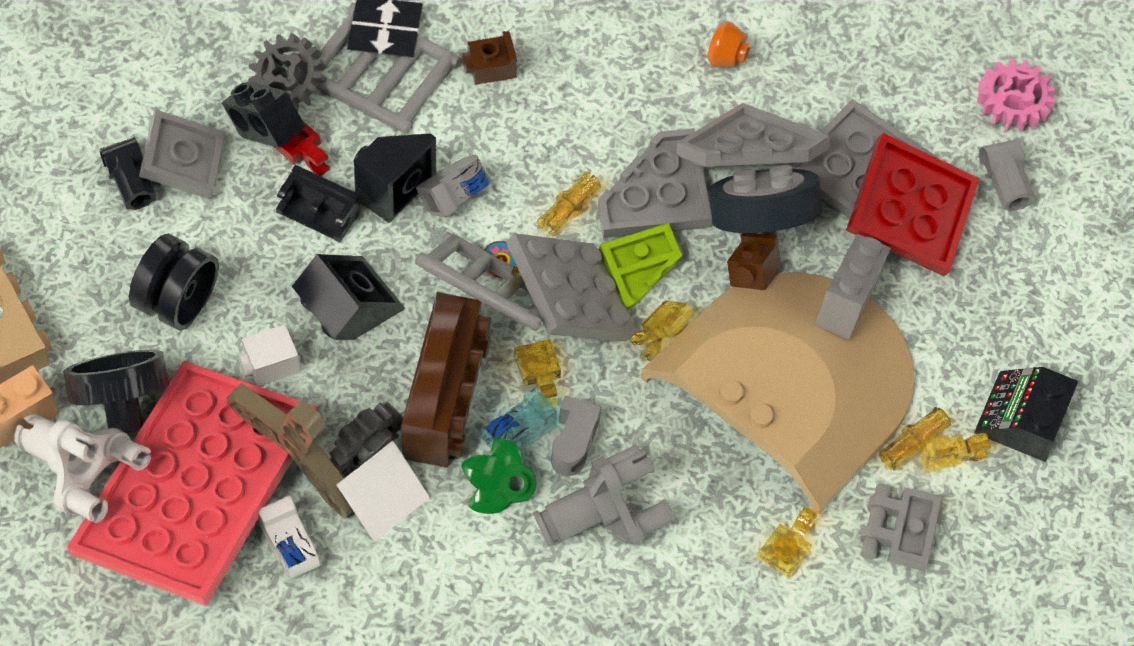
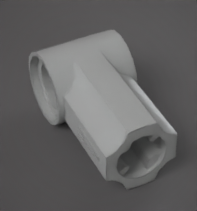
M1011 140L981 146L979 149L980 165H985L987 173L984 174L985 177L992 178L1003 209L1015 211L1033 204L1035 195L1024 170L1025 158L1020 142L1018 140Z

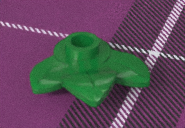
M495 438L491 447V455H475L466 459L461 464L463 473L468 481L478 488L468 505L475 512L482 514L500 513L510 502L521 503L528 500L536 490L537 481L535 474L529 467L523 465L521 450L509 440ZM513 476H520L524 480L522 490L515 491L510 487L509 482Z

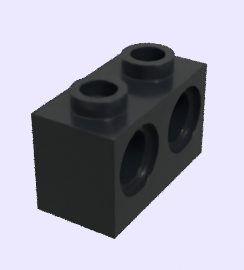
M245 82L236 86L231 91V95L221 102L237 132L244 139L280 148L306 127L288 93L283 90Z

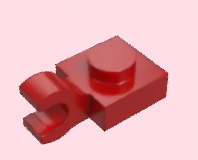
M304 122L306 127L282 147L274 148L293 165L303 159L315 174L322 176L330 170V166L325 163L329 158L318 147L321 144L320 135Z

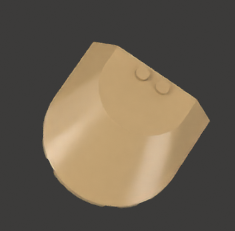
M783 272L776 274L766 290L732 287L721 294L642 368L641 379L646 383L651 378L668 381L685 390L778 462L801 487L811 503L812 512L818 516L898 430L904 420L912 397L914 384L913 363L907 343L898 326L884 309L871 298L848 340L814 325L827 289L833 279L808 273Z

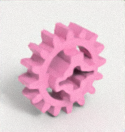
M1010 59L1006 67L1000 61L996 62L994 70L986 69L984 77L981 78L978 86L977 103L984 104L982 114L992 113L991 123L993 124L998 123L1000 120L1005 122V130H1008L1011 124L1017 125L1019 132L1024 130L1027 123L1033 129L1037 128L1039 120L1046 122L1056 100L1053 98L1056 87L1049 86L1050 75L1041 77L1039 75L1041 67L1037 66L1033 70L1029 69V64L1026 60L1023 61L1021 66L1016 65L1014 59ZM996 85L999 87L998 93H994ZM1038 96L1039 102L1035 105L1034 101L1035 98Z

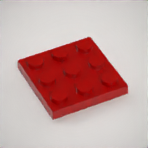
M882 133L877 138L846 231L854 235L859 234L864 237L874 238L881 244L891 247L890 252L945 276L950 272L980 178Z

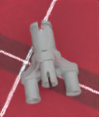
M635 443L607 459L602 456L592 461L591 471L588 479L583 481V488L550 503L541 512L538 510L532 512L547 545L551 547L554 545V541L568 539L602 522L604 527L630 544L635 545L644 541L645 535L671 522H676L666 499L635 515L633 512L629 513L621 494V491L624 490L623 486L655 472L645 449L640 450Z

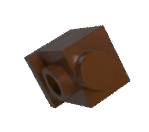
M503 31L502 36L467 42V52L462 53L463 67L466 74L472 73L475 85L517 77V56L510 31Z
M742 233L740 235L741 243L727 260L730 286L766 290L781 269L778 236Z

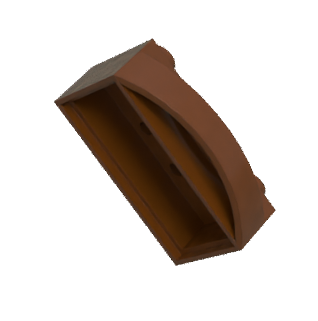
M436 292L401 423L402 455L405 460L448 468L451 456L462 457L466 435L463 434L465 423L468 419L482 358H487L491 339L488 336L491 317L481 315L482 302L477 299Z

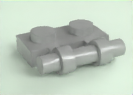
M877 484L875 494L869 498L867 510L870 513L868 524L862 528L860 541L863 543L861 555L868 559H874L877 555L878 547L885 546L890 548L887 562L926 571L942 496L904 487L901 500L890 498L891 487L889 485ZM888 515L897 517L894 531L883 528L885 517Z

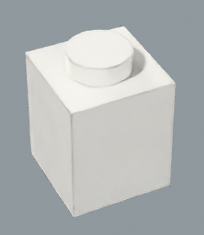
M285 324L242 339L244 354L238 355L240 366L245 377L252 375L256 386L259 387L300 373L298 353Z

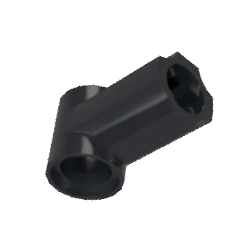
M135 137L99 149L103 165L108 167L109 179H114L126 210H138L149 206L156 200L155 191L150 180L139 177L143 155Z

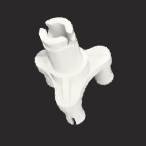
M30 414L24 420L34 427L32 429H25L18 424L14 434L15 443L18 448L48 463L50 470L57 474L54 504L67 513H77L87 518L88 521L95 523L102 521L108 512L106 500L87 492L97 475L112 462L121 461L131 466L134 470L140 471L146 468L151 460V455H147L151 453L148 447L130 440L125 432L116 428L98 432H87L69 420L62 419L54 423L38 414Z

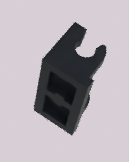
M294 165L291 170L292 172L277 194L281 201L276 208V213L341 242L360 214L359 194L298 165Z

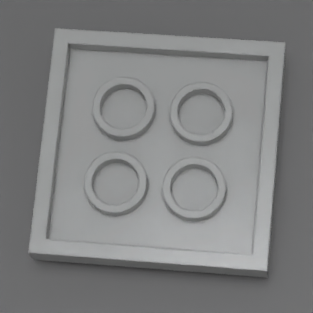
M852 99L821 130L822 133L830 135V149L810 162L789 163L788 165L792 166V169L808 170L817 174L820 180L821 199L850 218L877 138L882 133L931 156L938 157Z
M517 233L506 242L548 334L614 341H628L637 334L631 321L630 313L624 306L616 290V284L610 277L602 261V255L594 243Z

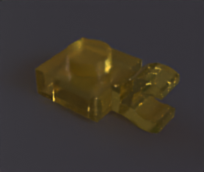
M665 300L641 323L643 329L631 337L630 343L641 346L646 341V349L639 357L642 360L651 361L661 351L662 339H670L682 332L685 327L684 324L694 313L688 303Z
M551 339L514 347V357L523 385H536L542 410L556 407L555 396H557V390L553 379L561 378V368Z
M805 506L790 530L779 524L759 550L757 558L790 579L812 549V544L805 539L816 526L815 520L818 514Z

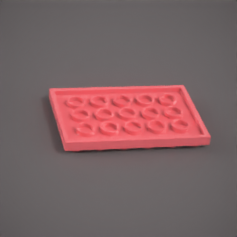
M183 361L133 440L151 450V453L147 454L151 455L150 463L146 468L138 471L120 461L98 498H102L108 503L106 516L98 523L90 522L87 518L83 520L67 546L70 555L207 607L259 519L261 508L267 505L293 461L288 452L240 418L230 407L226 397L240 384H244L285 414L292 410L300 401ZM311 405V406H312L313 408H315V409L317 410V412H318L317 407L314 406V405Z

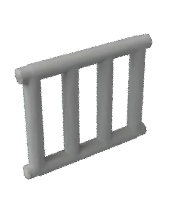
M354 2L348 8V17L321 49L322 55L318 59H321L326 65H328L349 38L355 9ZM417 35L414 57L400 56L368 98L350 89L374 60L377 53L361 52L337 83L327 78L326 82L317 83L316 87L393 129L407 134L412 127L410 122L450 68L456 69L461 64L462 58ZM421 52L438 61L398 114L380 106Z
M448 231L444 234L439 246L429 254L421 252L416 257L415 264L425 271L523 326L529 327L534 331L540 328L542 319L535 304L526 310L509 300L519 288L529 292L518 269ZM454 252L473 261L461 273L442 263ZM489 270L506 281L495 291H492L475 280L485 271Z

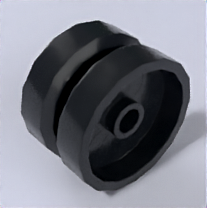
M169 233L161 235L147 249L135 270L128 296L130 306L149 316L158 314L161 322L179 331L187 329L208 302L213 292L219 271L218 258L198 247L190 250L188 243Z

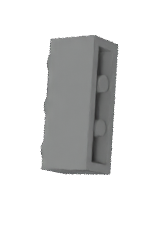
M859 234L855 236L827 289L814 324L815 326L845 339H850L880 279L891 247L883 245L871 237H864Z

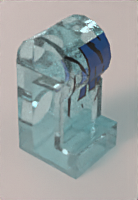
M535 387L524 395L522 402L507 411L505 415L499 416L490 422L483 430L481 439L490 449L495 438H503L513 442L520 450H523L556 428L557 410Z

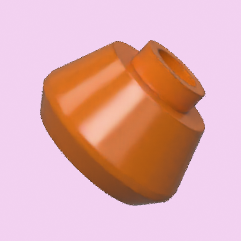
M731 21L721 23L713 35L707 53V59L712 67H736L738 62L743 64L748 57L751 44L746 42L747 35Z

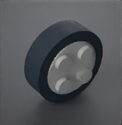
M780 165L763 170H739L734 172L732 176L715 182L708 190L712 224L714 227L728 232L777 235L776 231L797 227L813 221L823 211L819 176L808 170L792 169V166Z

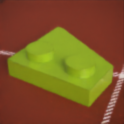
M669 223L600 244L599 247L605 267L610 277L614 280L616 290L628 311L678 264L682 257Z

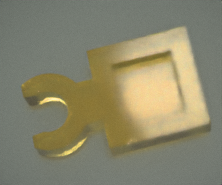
M986 433L973 435L966 440H963L962 436L953 438L941 436L925 444L920 461L925 473L960 466L963 461H979L987 458L986 450L991 448V444Z

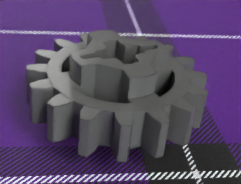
M293 33L289 35L288 41L282 35H276V43L273 45L265 40L263 43L266 50L263 53L255 50L253 53L259 60L258 63L249 64L248 68L255 72L256 75L250 77L248 82L283 91H291L288 95L297 111H299V102L301 101L310 106L311 100L309 96L312 93L319 96L321 94V91L316 87L317 83L326 82L327 79L319 73V71L327 67L325 62L318 59L322 55L321 51L315 46L312 47L313 43L305 37L300 40ZM286 52H293L290 55L283 54ZM284 65L288 67V76L290 77L291 81L287 79L286 69L284 68Z
M389 402L384 405L378 403L374 410L368 408L359 412L354 420L348 425L343 426L339 431V439L334 442L337 447L329 453L331 456L330 461L341 474L347 477L391 441L399 437L397 432L402 429L403 416Z

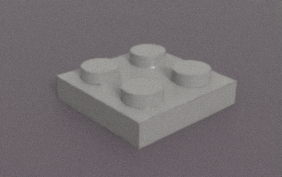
M156 109L151 118L139 177L209 199L214 192L225 132Z

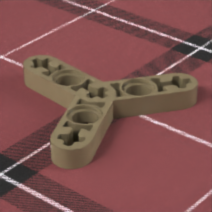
M240 384L226 397L228 404L240 418L289 453L321 497L334 511L343 518H347L353 512L337 487V484L344 478L318 445L326 429V423L315 408L302 400L285 414L244 384Z

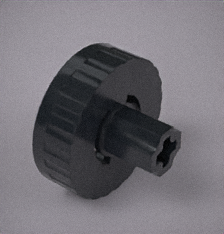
M135 350L104 355L73 364L63 370L69 403L79 406L103 404L108 429L116 428L125 433L139 430L143 426L138 397L157 392L169 385L164 353L160 350Z

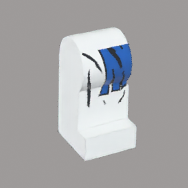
M291 496L261 508L259 512L260 528L288 578L291 580L320 567L316 550L297 515Z

